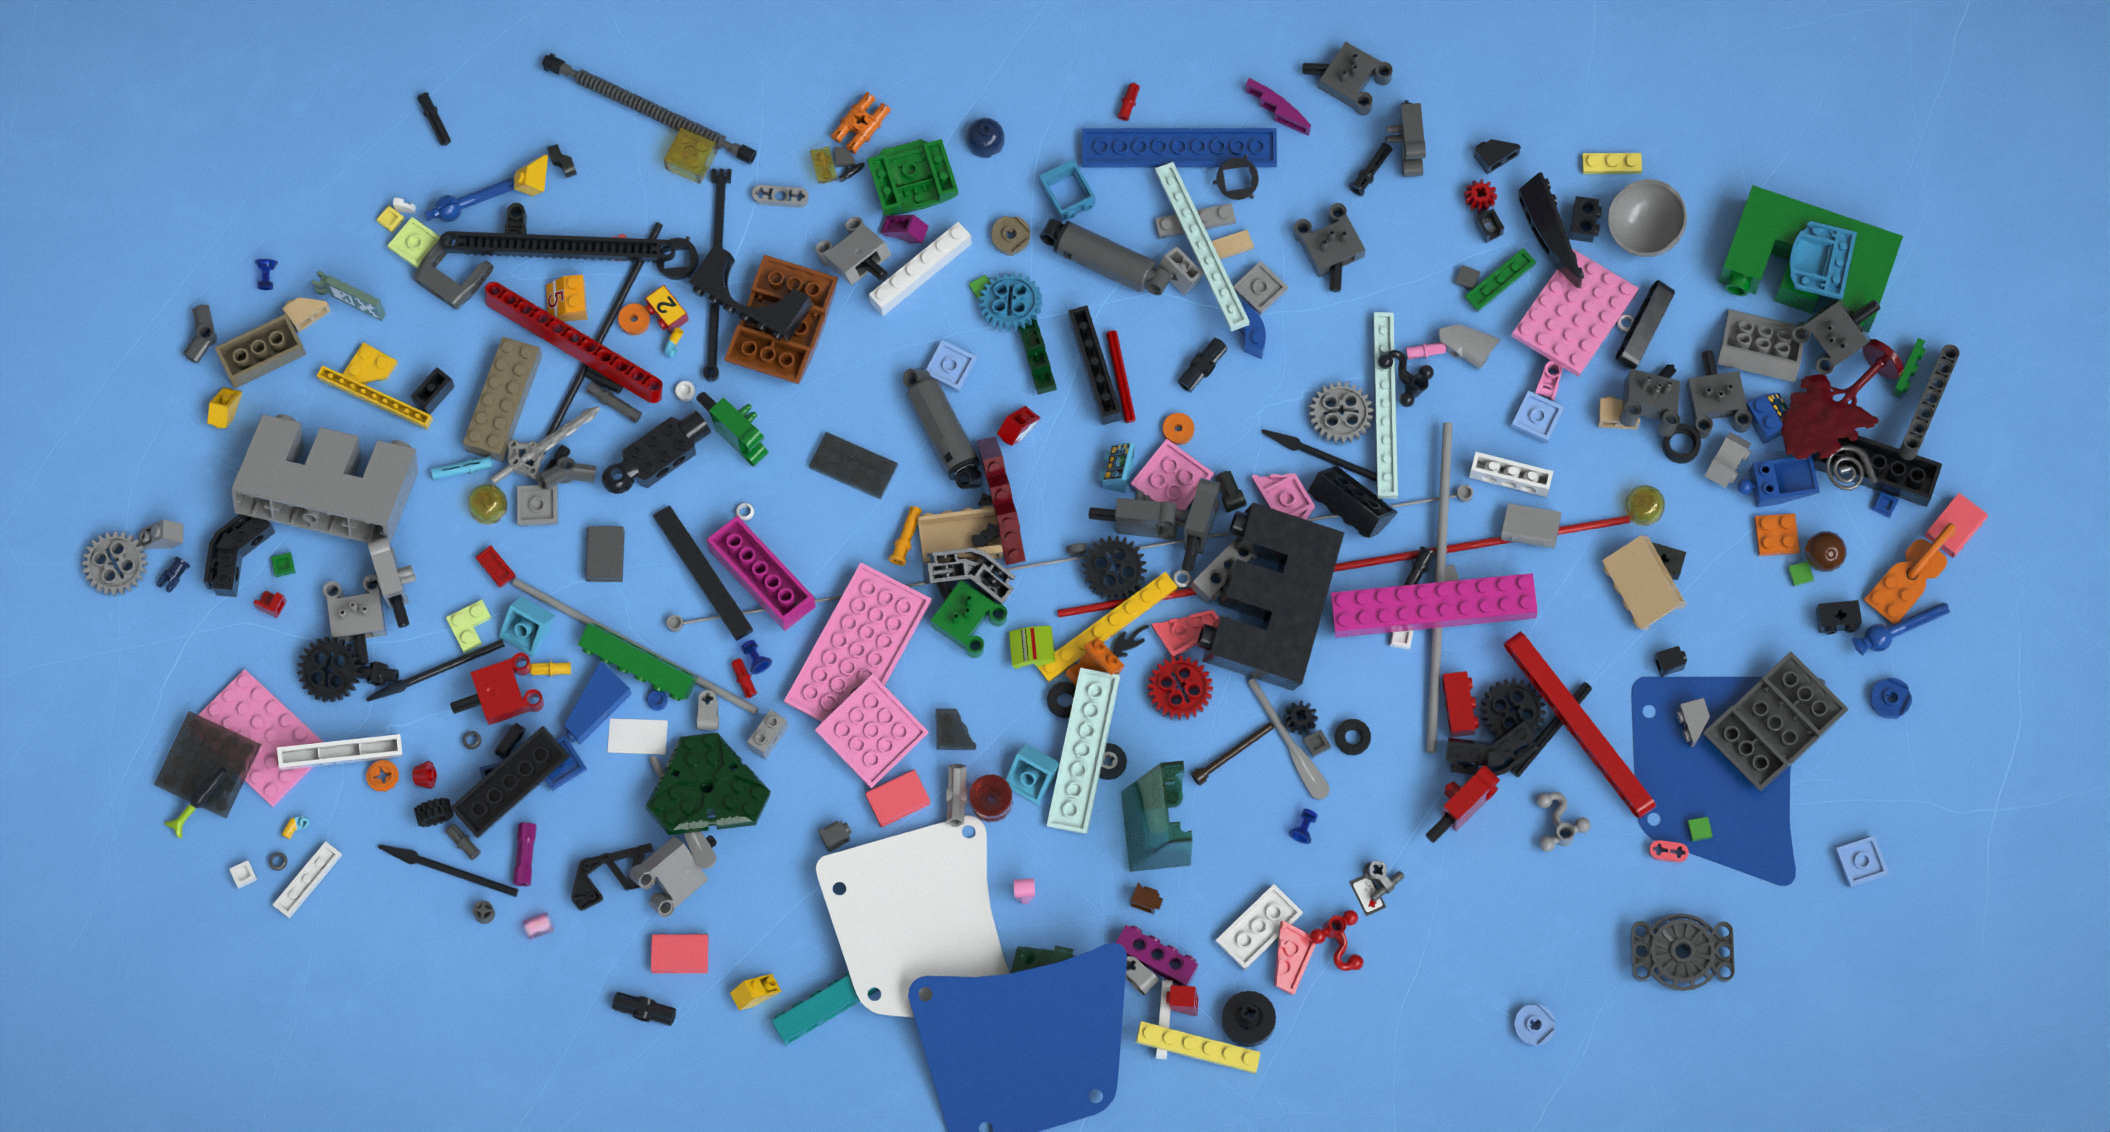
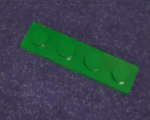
M1524 248L1521 249L1465 295L1464 299L1478 313L1534 267L1536 261Z

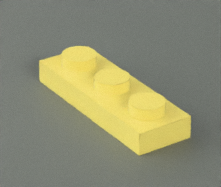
M1583 153V174H1641V153Z

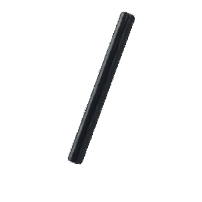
M1583 682L1572 695L1579 705L1591 692L1592 687L1588 683ZM1557 715L1534 741L1538 745V749L1511 769V773L1514 776H1521L1561 728L1563 723Z

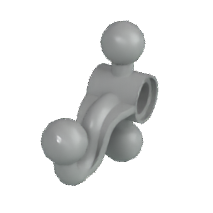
M1559 792L1540 793L1536 798L1537 805L1543 809L1551 806L1553 800L1559 801V806L1552 815V821L1557 828L1556 835L1553 837L1545 836L1539 841L1540 848L1545 852L1552 851L1557 843L1561 846H1569L1573 842L1574 834L1578 832L1586 833L1591 828L1590 821L1585 817L1578 818L1573 826L1569 823H1562L1560 817L1565 812L1568 802L1566 797ZM1566 831L1570 834V836L1568 838H1564L1560 835V833Z

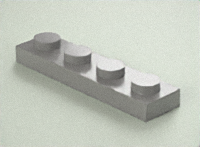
M1232 203L1197 210L1206 230L1236 224ZM1176 215L1155 218L1159 239L1184 234Z

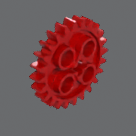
M1180 655L1179 661H1176L1174 656H1172L1170 663L1164 659V666L1159 663L1157 664L1159 671L1152 670L1154 677H1149V682L1152 684L1147 685V689L1151 690L1148 693V697L1153 698L1151 705L1158 704L1156 711L1163 709V717L1169 713L1170 720L1173 719L1174 715H1177L1178 721L1181 720L1182 716L1189 720V714L1197 717V710L1203 713L1202 705L1208 707L1209 702L1206 699H1212V695L1208 693L1213 691V687L1209 686L1212 683V679H1206L1209 676V671L1203 672L1205 666L1201 665L1198 667V660L1190 663V657L1183 661V657ZM1187 672L1190 676L1188 678H1181L1179 674ZM1171 673H1174V675L1176 676L1179 686L1181 688L1184 687V695L1190 701V703H1186L1182 691L1180 689H1177V683L1171 676ZM1163 681H1169L1172 683V685L1166 688L1163 687L1161 683ZM1197 689L1199 694L1191 695L1189 690ZM1173 698H1179L1182 702L1178 705L1172 704L1171 700Z

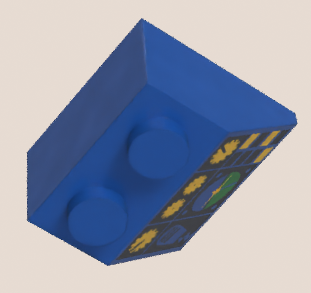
M1779 393L1764 394L1748 402L1747 409L1752 415L1751 424L1763 444L1780 437L1782 433L1781 427L1783 426L1782 417L1785 414L1784 412L1789 409Z

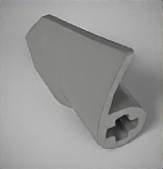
M1460 324L1439 329L1440 342L1447 346V351L1457 359L1464 358L1479 370L1486 363L1491 351L1500 342L1499 338Z

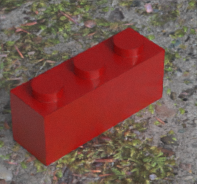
M1467 671L1443 674L1442 686L1450 738L1474 735L1476 728H1479L1478 717L1474 716L1473 709H1476L1475 697H1471L1470 690L1473 689L1472 678H1468Z

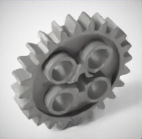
M1338 381L1337 387L1330 383L1329 389L1325 386L1322 387L1323 393L1316 392L1317 398L1313 397V404L1309 406V410L1312 411L1309 412V417L1313 418L1310 424L1316 425L1314 432L1321 431L1320 438L1326 435V442L1332 438L1334 439V444L1341 440L1342 445H1344L1346 439L1352 443L1353 437L1360 440L1359 433L1366 434L1365 428L1370 429L1371 424L1369 422L1373 420V416H1371L1373 409L1369 408L1372 405V401H1366L1368 394L1362 396V388L1356 391L1355 384L1349 388L1348 382L1341 386L1340 381ZM1351 400L1355 405L1348 406L1345 402ZM1330 401L1333 402L1335 406L1328 407L1325 403ZM1354 419L1357 423L1351 425L1347 420ZM1329 420H1334L1337 424L1334 426H1330L1327 422Z
M114 531L112 537L106 532L105 539L99 535V542L97 543L92 540L94 547H87L90 553L83 554L88 559L82 562V565L87 567L82 570L83 573L89 574L85 579L88 582L92 581L90 585L93 588L97 586L96 590L99 593L104 589V594L107 596L110 591L114 596L117 595V591L124 595L125 589L132 592L131 586L139 587L136 581L144 580L141 573H147L143 566L149 565L147 561L143 560L148 557L146 553H142L145 548L139 546L140 542L138 539L133 541L134 537L132 535L127 537L125 532H122L120 537L117 531ZM118 547H124L122 553L115 554ZM107 549H110L113 558L117 561L118 567L124 574L123 579L120 577L118 570L114 567L113 561L107 554ZM105 556V562L98 564V559ZM128 563H133L132 569L125 571V566ZM115 573V578L107 581L108 575Z

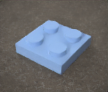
M942 340L926 370L930 373L931 378L937 379L940 384L960 392L977 361V356Z
M1528 391L1511 427L1548 443L1564 410V406Z
M1875 836L1835 849L1850 888L1889 875Z

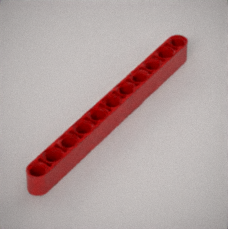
M490 282L485 286V303L488 307L647 402L658 403L661 401L663 383L656 376L500 283Z
M1520 631L1504 642L1503 645L1508 654L1631 812L1640 819L1655 808L1656 804L1652 797L1525 634Z

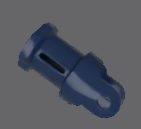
M177 556L174 558L175 561L170 568L165 570L157 581V587L159 588L166 581H170L166 587V592L168 593L173 591L180 582L181 575L190 567L187 562Z

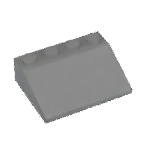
M1729 309L1717 364L1795 382L1801 363L1804 343H1798L1792 337L1795 324ZM1800 328L1797 330L1800 336H1805V329Z

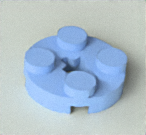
M1527 1005L1520 1009L1515 1017L1513 1026L1515 1034L1520 1041L1531 1047L1544 1045L1550 1041L1555 1033V1017L1543 1005ZM1530 1021H1533V1022L1538 1021V1022L1540 1023V1024L1538 1025V1027H1539L1540 1029H1539V1030H1536V1029H1533V1030H1532V1029L1530 1028V1027H1531V1024H1530L1529 1022H1530Z

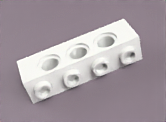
M1475 452L1469 478L1547 497L1554 471Z

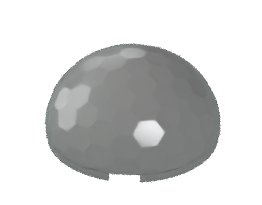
M1653 179L1635 181L1625 186L1611 203L1608 213L1610 233L1615 242L1632 255L1639 257L1662 255L1671 250L1685 232L1687 225L1685 203L1680 194L1667 183Z

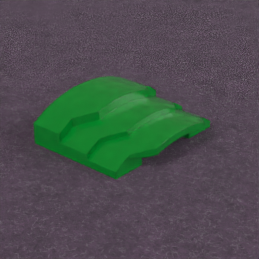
M919 139L907 144L884 148L878 156L867 158L883 215H896L922 210L958 196L957 184L942 139L932 142Z

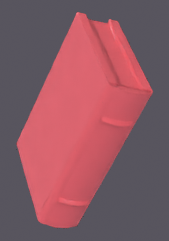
M1958 493L1924 536L1933 543L1949 523L1955 524V536L1948 538L1940 548L1954 558L1979 527L1982 526L1988 514Z
M915 769L865 792V796L881 828L931 804Z
M652 934V974L708 973V934Z

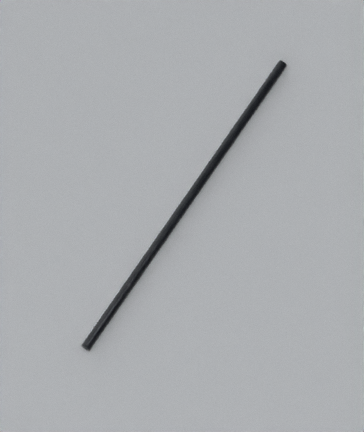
M656 222L648 239H657L663 225ZM636 260L595 339L600 344L603 343L645 261L639 262ZM584 363L545 437L558 430L589 368Z

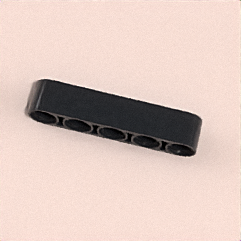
M1660 280L1654 282L1615 356L1616 361L1628 369H1635L1638 366L1675 294L1674 289Z

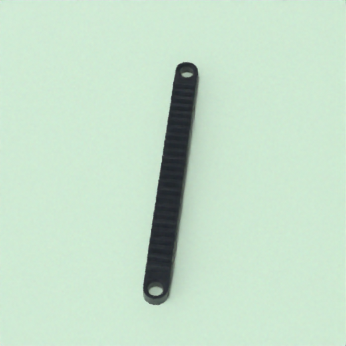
M447 231L440 236V245L445 252L473 254L476 256L478 254L482 256L487 254L489 256L504 255L506 257L512 255L513 257L528 256L529 258L535 256L537 258L551 257L553 259L559 257L560 259L575 258L577 260L582 258L584 260L606 259L610 261L613 259L615 261L630 260L631 262L635 260L639 262H666L672 260L676 254L673 242L662 239ZM447 238L455 239V244L452 246H446L444 242ZM662 247H670V254L663 255L660 252Z

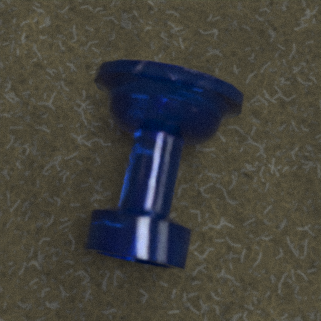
M271 259L255 260L254 263L258 269L262 270V280L257 282V289L273 290V282L269 281L270 271L278 265V261Z
M755 640L747 641L741 647L745 655L749 654L753 660L750 669L751 674L762 673L772 664L771 658L759 656L756 651L758 645Z
M1303 809L1301 826L1289 830L1288 834L1297 842L1309 844L1312 839L1308 828L1310 823L1316 822L1318 815L1312 810Z

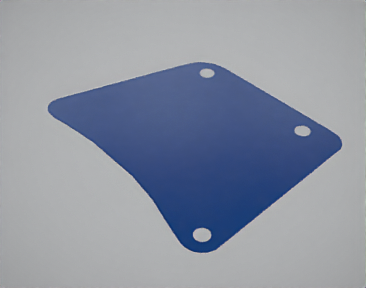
M1642 677L1638 679L1632 687L1635 777L1656 804L1655 808L1638 819L1644 832L1656 841L1682 843L1687 846L1689 853L1770 883L1779 886L1792 884L1796 876V866L1790 829L1791 766L1760 792L1703 734L1731 706H1734L1761 681L1762 677ZM1704 698L1710 718L1696 745L1690 747L1689 742H1686L1684 739L1683 730L1685 729L1683 724L1679 723L1676 712H1678L1680 704ZM1652 705L1655 707L1656 715L1653 718L1644 716L1643 708L1645 706ZM1651 813L1659 814L1661 817L1660 824L1657 826L1650 825L1647 820L1648 815ZM1708 817L1713 837L1692 842L1687 824L1688 820Z
M1117 943L1105 944L1058 963L1010 974L981 977L923 976L911 984L908 998L948 1132H980L979 1127L983 1122L992 1124L993 1132H1040L1096 1115L1110 1105L1117 1091L1127 965V953L1122 945ZM923 987L930 988L932 991V998L928 1001H922L919 998L918 993ZM1098 1089L1102 1092L1103 1098L1099 1103L1090 1101L1089 1093L1091 1090Z

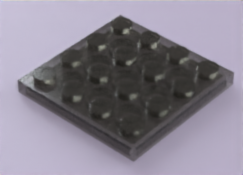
M189 711L154 785L190 801L191 795L223 767L227 770L226 775L221 779L216 790L202 808L227 818L262 744Z

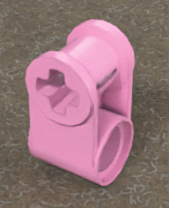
M1553 360L1546 363L1535 394L1549 397L1554 401L1562 374V366L1556 364ZM1555 369L1558 373L1551 375L1548 370Z

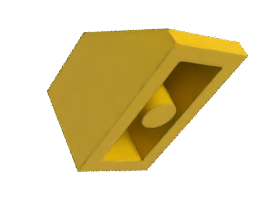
M548 155L535 158L516 171L514 175L515 190L530 196L544 192Z
M223 387L209 402L207 424L214 425L216 428H227L234 419L242 392Z

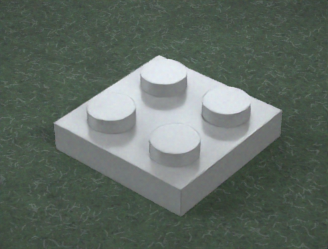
M1261 261L1233 286L1235 292L1259 315L1263 314L1288 291V286Z
M539 485L517 486L518 526L558 525L557 485L548 490H542Z

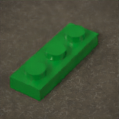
M1917 339L1892 394L1893 396L1900 398L1902 392L1907 393L1911 384L1908 381L1909 376L1914 377L1918 365L1915 363L1917 359H1922L1926 351L1923 348L1925 340Z

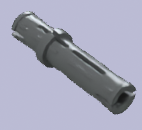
M591 382L587 387L586 393L597 398L602 405L606 404L634 423H637L641 418V411L612 394V391L605 390L594 382Z

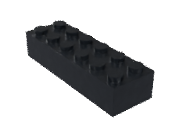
M1859 435L1855 441H1851L1848 437L1837 439L1841 446L1852 445L1862 449L1868 455L1878 483L1870 484L1860 457L1852 451H1840L1832 457L1830 470L1833 476V465L1837 459L1842 456L1854 457L1863 467L1864 477L1860 485L1883 491L1889 495L1925 507L1928 506L1942 463L1918 455L1913 460H1905L1900 456L1899 449ZM1817 452L1814 467L1816 470L1826 473L1825 464L1827 458L1819 459L1820 455ZM1852 461L1840 462L1837 467L1839 475L1845 479L1850 478L1852 472L1849 471V473L1841 475L1839 467L1845 465L1852 466L1856 471V478L1853 480L1856 483L1859 479V469Z
M542 726L450 808L477 838H480L572 756L545 726Z

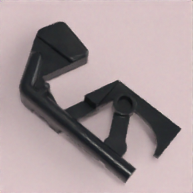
M648 843L635 848L610 854L604 853L600 856L581 860L571 896L575 906L580 911H585L603 901L602 894L588 877L589 874L595 872L603 864L609 867L626 891L641 888L631 880L630 874L627 881L614 861L633 857V868L644 861V853L653 851L652 844Z

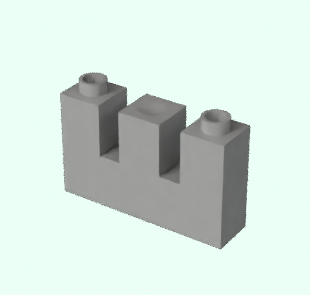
M262 414L231 489L235 513L365 543L387 537L390 544L418 474L416 449L399 440L392 441L391 443L377 440L363 478L356 477L354 475L361 460L358 436L320 427L306 463L303 465L297 463L304 447L301 423H298L288 415L272 417Z

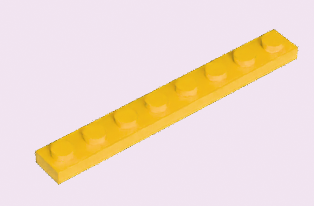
M1164 572L1055 652V662L1037 667L1048 683L1081 660L1087 651L1084 648L1085 644L1097 637L1104 643L1177 590L1178 587L1169 575Z

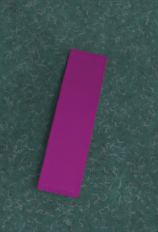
M1251 78L1248 79L1245 92L1260 98L1259 106L1273 112L1274 121L1309 136L1311 125L1297 109L1268 87Z

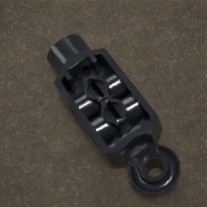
M696 410L681 420L670 417L622 450L623 461L609 465L602 474L604 488L611 493L622 494L632 487L635 479L640 486L649 488L696 455L695 444L711 433L709 426ZM622 474L620 479H613L614 475Z

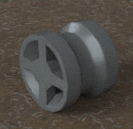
M482 900L474 905L473 914L479 923L488 924L494 919L495 910L491 903Z

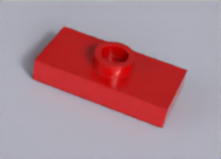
M491 545L475 557L499 588H502L516 577L514 572Z

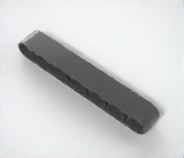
M1945 345L1939 355L1899 449L1900 456L1905 460H1913L1917 456L1959 357L1960 351L1955 345Z

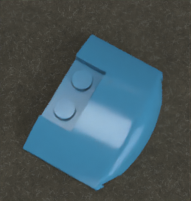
M1810 221L1807 223L1808 227L1800 231L1796 237L1790 255V275L1794 287L1798 290L1842 300L1857 232Z

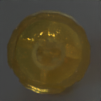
M482 484L471 491L468 496L467 506L472 518L481 524L490 525L500 521V518L506 514L508 502L506 495L499 487L493 484Z
M1641 485L1631 490L1626 498L1624 508L1632 522L1641 526H1649L1661 519L1665 510V500L1657 488L1650 485Z

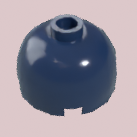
M991 118L975 120L969 126L966 135V143L971 152L981 158H989L1001 152L1005 142L1002 126Z

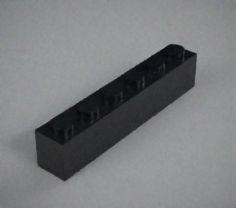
M1088 306L1068 310V319L1101 423L1106 425L1120 421V406Z

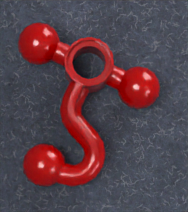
M1354 910L1345 911L1342 917L1338 915L1331 917L1323 924L1322 929L1316 928L1310 933V939L1315 944H1322L1326 937L1334 938L1338 942L1339 947L1333 955V961L1335 966L1342 971L1360 970L1364 963L1363 958L1357 954L1351 955L1347 963L1341 960L1347 948V938L1344 933L1346 925L1352 926L1358 921V914ZM1331 923L1337 927V931L1332 928Z

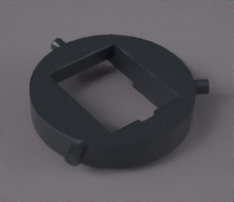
M1244 155L1243 158L1226 160L1219 167L1216 180L1213 181V185L1217 184L1220 192L1230 199L1254 198L1253 192L1257 188L1259 176L1255 166L1247 160V155ZM1249 166L1252 187L1226 191L1223 170Z
M687 236L686 239H670L675 245L676 251L689 249L691 256L689 258L690 266L665 269L664 261H652V263L656 262L658 269L665 277L672 280L691 278V274L697 268L699 257L694 245L689 241L690 237ZM667 246L662 247L660 252L664 255V252L671 251V248Z

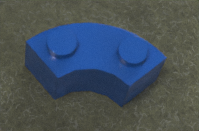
M1242 302L1241 305L1249 319L1248 326L1237 329L1245 340L1244 352L1262 359L1266 341L1264 323L1252 307Z

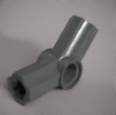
M203 304L192 309L196 325V335L183 352V355L188 360L197 364L208 348L217 341L210 307ZM205 333H211L208 337H203Z
M562 457L558 460L557 465L538 474L536 480L542 490H548L559 483H570L573 480L594 483L596 466L575 463L569 457Z

